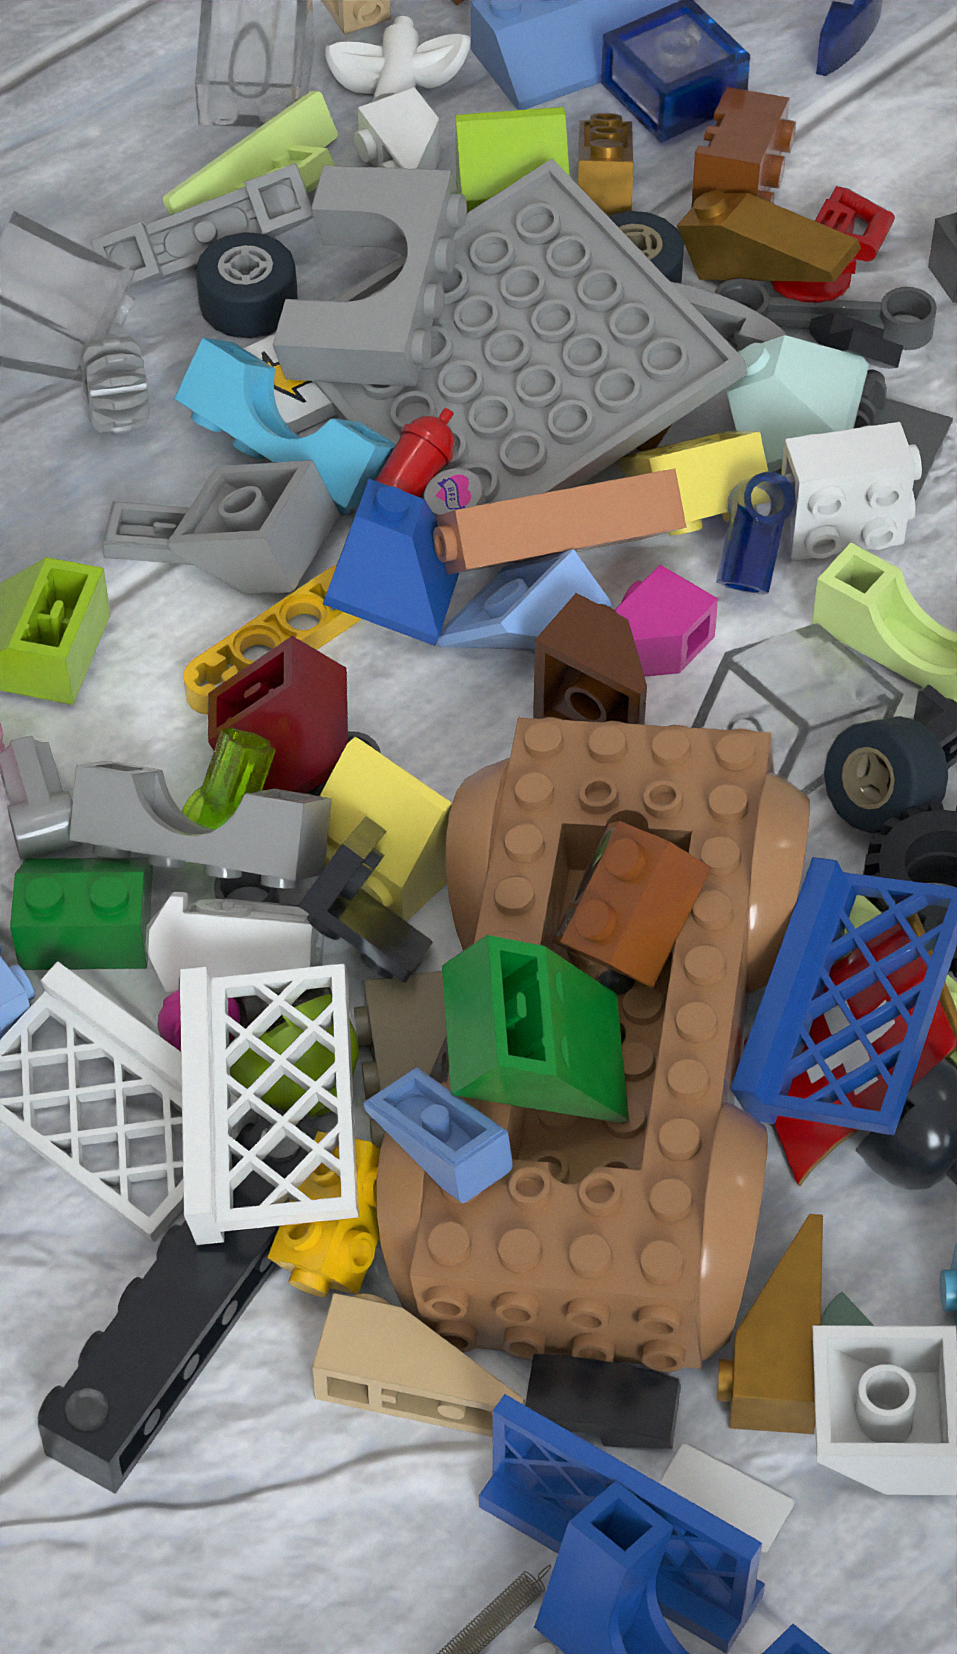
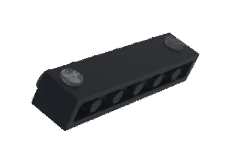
M271 1104L269 1105L281 1116H284V1114L286 1113L285 1111ZM261 1116L256 1124L251 1122L246 1124L235 1141L250 1151L274 1125ZM302 1120L295 1125L312 1140L315 1139L317 1131L324 1132ZM286 1135L262 1162L285 1179L309 1152ZM232 1154V1169H233V1168L236 1166V1164L240 1161V1159H238V1158H237L235 1155H233V1154ZM252 1170L233 1190V1208L260 1206L276 1188ZM288 1198L284 1203H289L290 1198ZM186 1220L181 1226L178 1224L173 1225L162 1238L156 1254L157 1260L143 1279L136 1277L125 1288L119 1300L118 1313L104 1332L98 1330L89 1337L80 1353L78 1368L65 1386H55L44 1399L38 1413L37 1424L45 1455L116 1494L277 1266L276 1263L267 1257L280 1226L224 1231V1242L197 1245Z

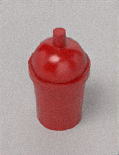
M444 408L438 418L422 416L413 420L410 424H405L400 431V439L375 481L421 497L429 481L444 466H448L454 457L455 437L451 428L447 425L454 413L450 409Z

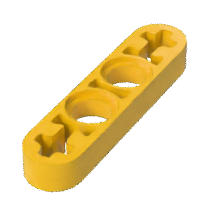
M336 565L331 566L194 658L186 666L183 673L186 701L190 707L201 714L208 715V693L216 688L214 685L220 682L224 683L254 662L243 657L242 653L247 648L254 645H264L273 649L289 637L294 636L318 650L362 620L337 609L332 611L331 607L323 605ZM301 614L313 615L320 621L315 627L306 630L295 629L288 624L293 617ZM205 681L209 683L201 687V683Z

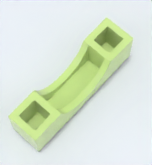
M850 542L817 579L812 626L923 688L931 685L945 698H951L957 702V633L936 622L918 605L906 585L901 569Z

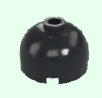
M947 1057L932 1068L908 1092L895 1134L888 1135L870 1132L855 1150L874 1172L891 1184L909 1190L928 1189L947 1176L957 1185V1065Z

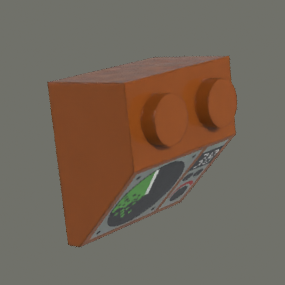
M621 821L610 823L551 942L653 988L712 867L668 840Z

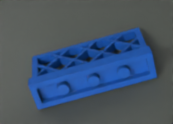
M812 857L730 1090L744 1111L748 1112L758 1121L775 1124L779 1115L888 1135L895 1134L957 946V887L846 873L842 871L837 860ZM857 895L881 898L889 908L856 929L849 919ZM929 905L946 907L947 911L943 923L920 937L916 936L906 920ZM899 923L910 943L876 962L865 943ZM846 928L849 933L843 936L844 930ZM859 948L869 967L835 986L829 977L833 962ZM934 949L932 956L930 957L928 951ZM921 957L928 968L924 981L898 996L886 976ZM880 981L891 1001L856 1020L845 1001ZM826 985L829 991L823 994ZM838 1005L850 1025L815 1045L809 1036L813 1020ZM915 1007L911 1017L908 1010ZM901 1015L908 1026L904 1041L878 1055L866 1035ZM860 1040L872 1060L836 1080L825 1059ZM806 1043L809 1049L802 1053ZM817 1064L830 1083L806 1099L787 1096L793 1078ZM895 1066L894 1071H893V1074H892V1077H891V1075H890V1073L888 1072V1070H889L890 1068H892V1067ZM881 1074L888 1085V1089L880 1112L852 1107L846 1094ZM838 1099L842 1103V1105L832 1104Z
M504 1394L493 1410V1475L479 1494V1507L558 1554L568 1522L617 1480L674 1527L660 1563L655 1583L657 1601L663 1617L727 1654L764 1595L765 1583L757 1579L762 1542Z

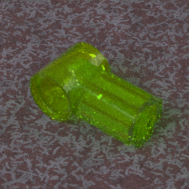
M232 727L221 730L203 784L188 798L182 812L195 823L207 828L218 829L225 824L236 812L245 794L262 791L276 751L269 744L270 741L256 733L245 732Z

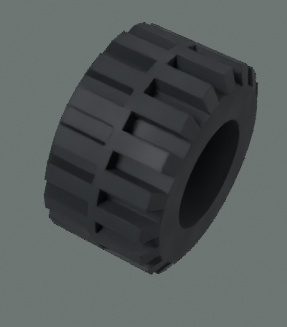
M943 803L929 804L928 811L920 812L915 806L903 811L902 821L891 817L882 824L881 834H874L869 843L863 875L920 883H944L957 887V805L956 811L944 810ZM864 896L881 913L889 909L883 899ZM929 905L917 912L925 933L943 923L947 911L946 907ZM957 946L949 971H952L955 978H957Z

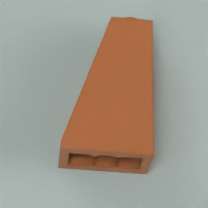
M676 468L453 510L436 516L438 527L434 529L433 542L438 559L442 563L445 562L447 575L522 562L571 549L578 552L639 541L687 527Z

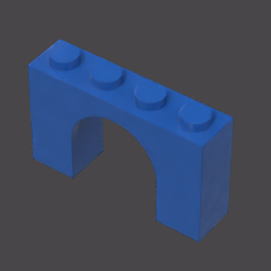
M615 1480L568 1522L534 1628L565 1654H690L680 1644L667 1625L656 1596L655 1583L657 1572L674 1527ZM792 1624L762 1654L830 1653L795 1624Z

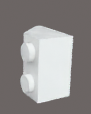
M813 1325L812 1344L817 1463L886 1495H957L956 1326Z

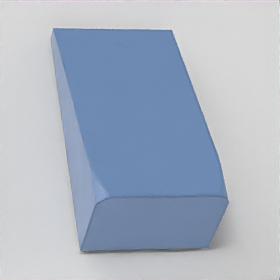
M417 1067L363 1102L365 1111L442 1189L461 1203H466L508 1174L512 1169L513 1162L508 1131L460 1097L451 1095L450 1090Z

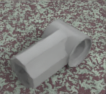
M32 736L11 740L9 746L0 752V774L10 805H7L20 860L82 845V842L69 840L73 801L69 791L63 792L49 742L35 740Z

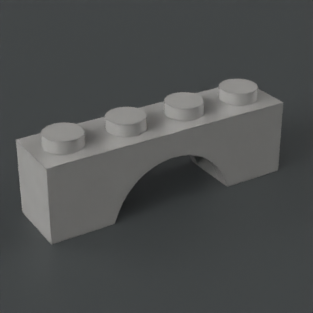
M113 761L76 765L69 840L93 844L92 853L98 856L128 858L131 851L148 854V864L153 866L186 867V861L204 864V874L209 876L241 878L242 871L260 874V883L262 885L294 889L299 887L301 879L318 876L325 868L332 798L279 789L247 793L244 795L233 816L218 829H211L195 823L177 807L168 791L163 770Z

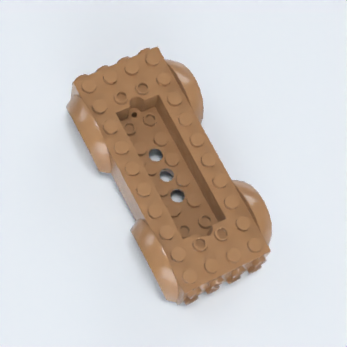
M518 717L510 757L486 766L465 778L457 789L449 812L446 834V877L449 903L455 929L463 951L484 936L491 935L546 946L595 980L603 972L609 970V968L564 949L551 941L610 823L621 821L668 840L712 867L678 938L675 940V944L654 987L651 988L635 980L634 985L628 992L617 996L621 1036L625 1039L622 1043L629 1115L627 1122L617 1123L460 1097L508 1131L513 1162L512 1169L508 1174L466 1203L459 1202L442 1189L385 1131L380 1148L377 1172V1218L381 1248L389 1277L402 1308L461 1352H469L474 1348L502 1350L512 1356L523 1359H533V1354L561 1355L609 1362L641 1363L656 1371L675 1372L683 1367L702 1369L703 1360L708 1359L730 1341L755 1241L765 1179L768 1144L766 1126L748 1112L734 1106L735 1096L730 1087L740 1062L748 995L767 985L797 902L810 817L809 797L791 782L774 773L772 732H758L742 728L724 730L689 728L683 725L655 726L625 724L619 721L587 722L562 720L554 717L543 719ZM449 1073L447 1081L440 1084L451 1091Z

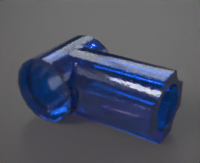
M763 472L739 482L731 490L728 497L730 520L716 583L745 593L762 595L769 593L784 521L791 514L795 505L793 487L784 476L776 472ZM754 487L763 489L770 497L771 510L768 516L757 513L752 506L751 493Z

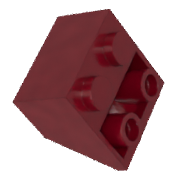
M291 636L208 693V743L242 798L247 793L270 789L307 794L329 779L348 743L347 668L296 637Z

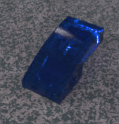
M854 0L853 5L832 1L820 32L816 74L822 76L831 74L860 51L870 38L880 19L882 0Z

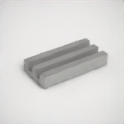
M112 501L102 542L104 558L194 565L173 553L167 544L190 507ZM121 524L153 526V528H150V527H138V526H126V525H121Z

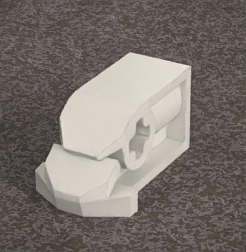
M174 892L146 925L145 952L149 956L166 992H174L180 989V969L207 966L210 977L215 978L323 966L324 935L307 920L309 914L298 905L234 899H202L190 906L187 904L188 893Z

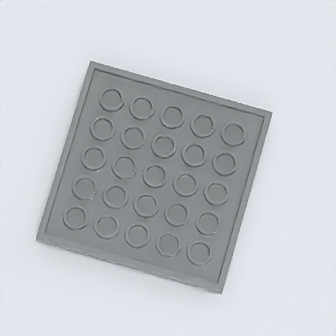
M552 158L468 212L463 228L456 229L454 237V267L451 273H445L442 283L444 293L442 314L440 318H433L430 330L432 337L431 357L428 364L421 365L416 387L313 382L328 398L335 413L342 420L362 422L396 444L400 439V431L405 424H410L413 420L422 416L438 418L444 408L450 409L454 415L447 425L451 428L455 437L454 457L449 465L444 466L440 472L452 468H462L473 472L479 478L486 497V504L580 486L748 373L743 357ZM402 255L332 302L357 301L382 291L399 275L405 264L406 257Z

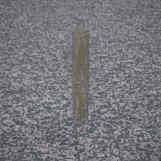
M551 1564L538 1574V1580L529 1572L524 1571L521 1576L516 1578V1581H513L505 1591L500 1593V1596L498 1595L495 1598V1601L493 1600L492 1603L487 1605V1608H484L474 1620H471V1623L466 1625V1628H463L458 1635H455V1638L450 1640V1643H447L436 1654H441V1652L446 1654L443 1649L447 1654H470L468 1650L472 1654H479L519 1614L524 1612L537 1597L542 1595V1592H545V1586L541 1579L550 1570ZM546 1568H548V1570H547L541 1577H539L540 1574H541ZM525 1573L529 1574L535 1580V1582H533ZM538 1581L541 1582V1584H542V1586H543V1588H544L543 1591H542V1588H541L540 1584L538 1583Z

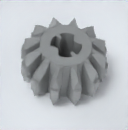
M116 335L98 337V340L85 342L80 356L81 377L86 409L88 410L89 421L92 423V426L99 433L113 431V434L131 432L133 428L144 427L150 412L149 394L144 360L141 357L138 344L131 336L116 337Z

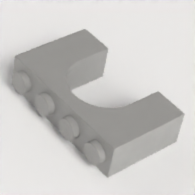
M323 165L311 207L323 244L386 248L402 254L406 257V261L401 272L391 284L382 291L361 300L332 302L285 299L273 341V348L284 376L287 380L416 387L421 365L428 364L431 357L432 337L430 330L433 318H440L444 304L442 283L445 273H451L454 267V237L456 229L463 228L466 221L467 204L465 195L458 194L452 170Z

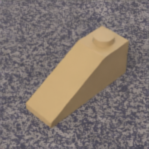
M333 1293L312 1365L315 1399L493 1437V1410L503 1395L506 1394L524 1404L523 1397L404 1308L391 1305L385 1299L372 1294H357L351 1297Z

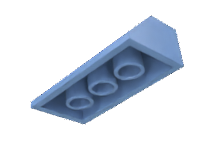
M689 0L470 1L471 51L517 110L531 108L694 49L687 37L688 28L697 26Z

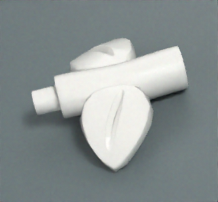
M398 16L394 19L393 25H390L384 31L383 47L361 42H337L326 46L325 57L332 74L340 84L355 93L375 94L374 102L413 88L416 85L434 88L448 82L463 65L470 49L471 39L469 35L448 34L426 41L419 46V34L413 28L414 23L412 19L407 16Z

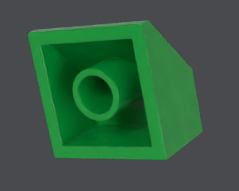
M148 857L26 859L14 875L10 921L17 963L22 970H50L57 961L69 970L147 969L148 955L145 952L146 925L150 922L153 865L148 864Z

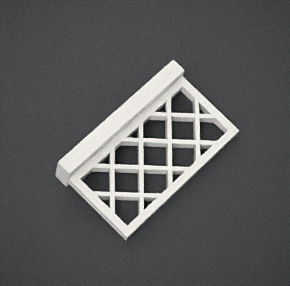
M57 961L40 980L45 991L0 1039V1071L22 1068L23 1096L0 1099V1125L151 1241L155 1242L184 1209L183 1179L178 1184V1176L183 1175V1160L177 1161L175 1133L183 1132L182 1117L174 1118V1108L182 1113L181 1052ZM50 1015L66 1027L67 1047L32 1052V1035ZM78 1036L88 1044L78 1045ZM21 1048V1053L15 1054ZM107 1057L114 1062L115 1083L80 1088L79 1060ZM68 1062L69 1089L34 1094L33 1067ZM125 1071L137 1080L126 1081ZM230 1092L232 1106L239 1098ZM156 1093L163 1099L164 1119L128 1124L126 1096ZM116 1098L117 1126L82 1130L80 1103ZM70 1105L71 1132L42 1136L35 1130V1109ZM252 1108L231 1128V1137L236 1140L246 1124L250 1122L256 1124L259 1120ZM23 1111L24 1121L12 1112ZM165 1134L166 1163L130 1168L129 1139ZM118 1141L119 1169L91 1173L83 1167L82 1145ZM71 1147L72 1158L64 1153L61 1148ZM167 1178L168 1196L150 1217L132 1204L131 1182ZM120 1184L121 1195L110 1188L109 1185Z
M345 964L215 978L210 977L207 966L180 969L184 1217L196 1244L224 1242V1231L359 1217L348 979ZM332 987L333 1002L314 1021L292 1006V1003L306 989ZM257 995L268 1003L269 1006L245 1029L228 1016V998ZM283 1014L304 1032L279 1055L258 1038ZM333 1023L334 1037L326 1032ZM229 1033L236 1037L230 1046ZM317 1040L335 1054V1062L315 1082L293 1064ZM250 1048L268 1061L271 1066L246 1089L230 1076V1067ZM285 1074L307 1092L284 1116H281L260 1100V1098ZM335 1084L337 1098L328 1092ZM230 1092L239 1098L232 1106ZM318 1101L338 1115V1124L319 1144L295 1126ZM252 1108L274 1126L248 1151L231 1137V1128ZM287 1135L309 1152V1154L284 1179L262 1162V1160ZM338 1145L340 1160L331 1154ZM232 1154L240 1159L233 1169ZM321 1163L341 1178V1197L311 1200L297 1188ZM252 1170L276 1188L260 1206L233 1208V1190ZM288 1198H290L293 1201L289 1203H284Z

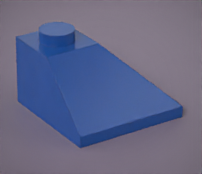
M368 479L323 605L436 646L459 573L447 575L445 562H440L436 555L433 533L438 525L436 517L425 499L406 493L399 488Z

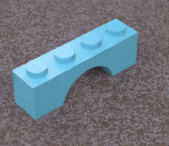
M202 337L174 398L193 411L190 418L209 430L215 432L224 430L235 437L232 445L251 457L257 459L266 457L274 463L313 460L338 511L343 514H349L351 509H357L368 479L375 481L396 443L362 422L331 418L315 433L303 438L298 436L285 424L277 409L274 396L275 368L234 342Z

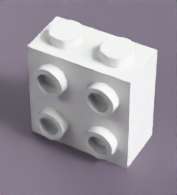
M900 422L785 439L777 521L791 561L826 558L831 555H837L850 542L864 550H880L889 546L904 544L907 522L915 517V499L912 491L913 482L921 478L922 465L917 446L915 444H908Z

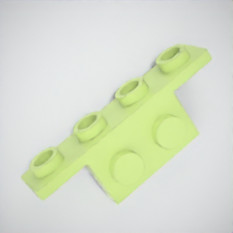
M319 91L308 92L165 194L163 202L168 214H175L246 187L244 182L294 163L298 166L307 193L314 190L318 186V179H320L323 165L335 166L328 148L324 147L338 136L322 93Z

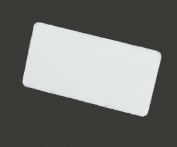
M688 1444L680 1446L659 1481L660 1484L762 1542V1553L769 1551L795 1504L792 1498Z

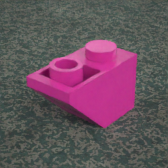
M659 565L643 582L638 580L629 587L621 604L615 611L629 621L644 677L681 673L715 637L718 598L662 565Z

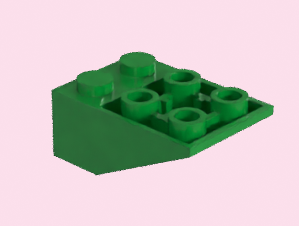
M491 935L484 936L442 965L451 1095L617 1123H625L629 1120L616 993L546 946Z

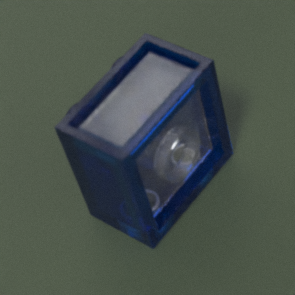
M680 0L603 34L601 84L662 143L713 120L714 112L727 87L748 90L751 55L694 0Z

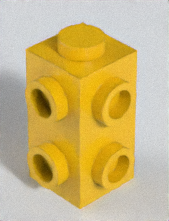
M317 1131L314 1141L319 1144L328 1133ZM355 1138L359 1217L281 1225L267 1258L291 1273L288 1283L293 1287L319 1297H327L330 1288L356 1295L359 1293L367 1269L373 1262L375 1249L380 1238L377 1218V1172L380 1148L370 1141ZM339 1145L331 1152L338 1160H340ZM321 1163L297 1189L311 1200L341 1197V1178Z

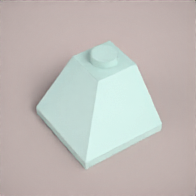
M787 335L763 343H753L738 351L745 360L748 374L728 386L726 393L736 431H760L768 472L782 468L785 439L854 428L869 367L864 357Z

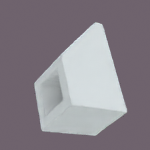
M415 87L358 107L359 131L354 133V143L363 162H370L373 167L436 169L440 160L439 118Z

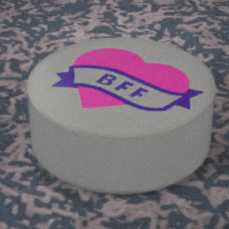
M452 468L438 473L429 481L424 493V499L435 517L453 510L486 504V497L479 478L473 472L462 468Z

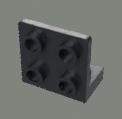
M366 816L342 843L298 906L309 914L307 920L318 932L333 940L343 938L362 952L360 955L361 960L373 972L387 979H392L395 976L400 981L406 983L433 942L361 889L385 856L375 847L387 832Z

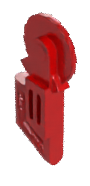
M836 186L830 198L824 202L815 221L858 239L861 247L859 252L835 282L770 281V283L784 297L798 300V302L821 303L828 300L832 301L840 295L843 296L847 289L850 288L851 276L855 274L856 260L870 262L875 259L894 223L895 215L848 188ZM855 217L868 224L862 236L853 234Z

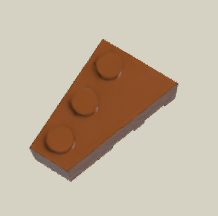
M732 87L726 88L714 112L716 124L715 126L708 125L705 131L704 140L710 141L708 147L698 145L695 151L691 208L699 196L714 190H719L723 193H750L774 204V193L769 191L770 188L779 189L781 186L785 168V156H781V152L791 153L796 131V121L788 120L789 97Z

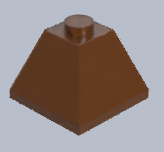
M575 593L535 639L533 718L554 717L570 721H619L625 724H645L647 684L628 619L619 615L607 605L597 604Z

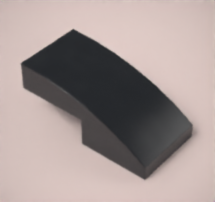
M838 313L811 318L809 331L819 345L862 356L868 364L880 368H898L904 346L883 339L884 329Z
M533 1354L525 1406L570 1432L598 1433L603 1446L673 1449L681 1384L678 1378L635 1366L581 1357Z

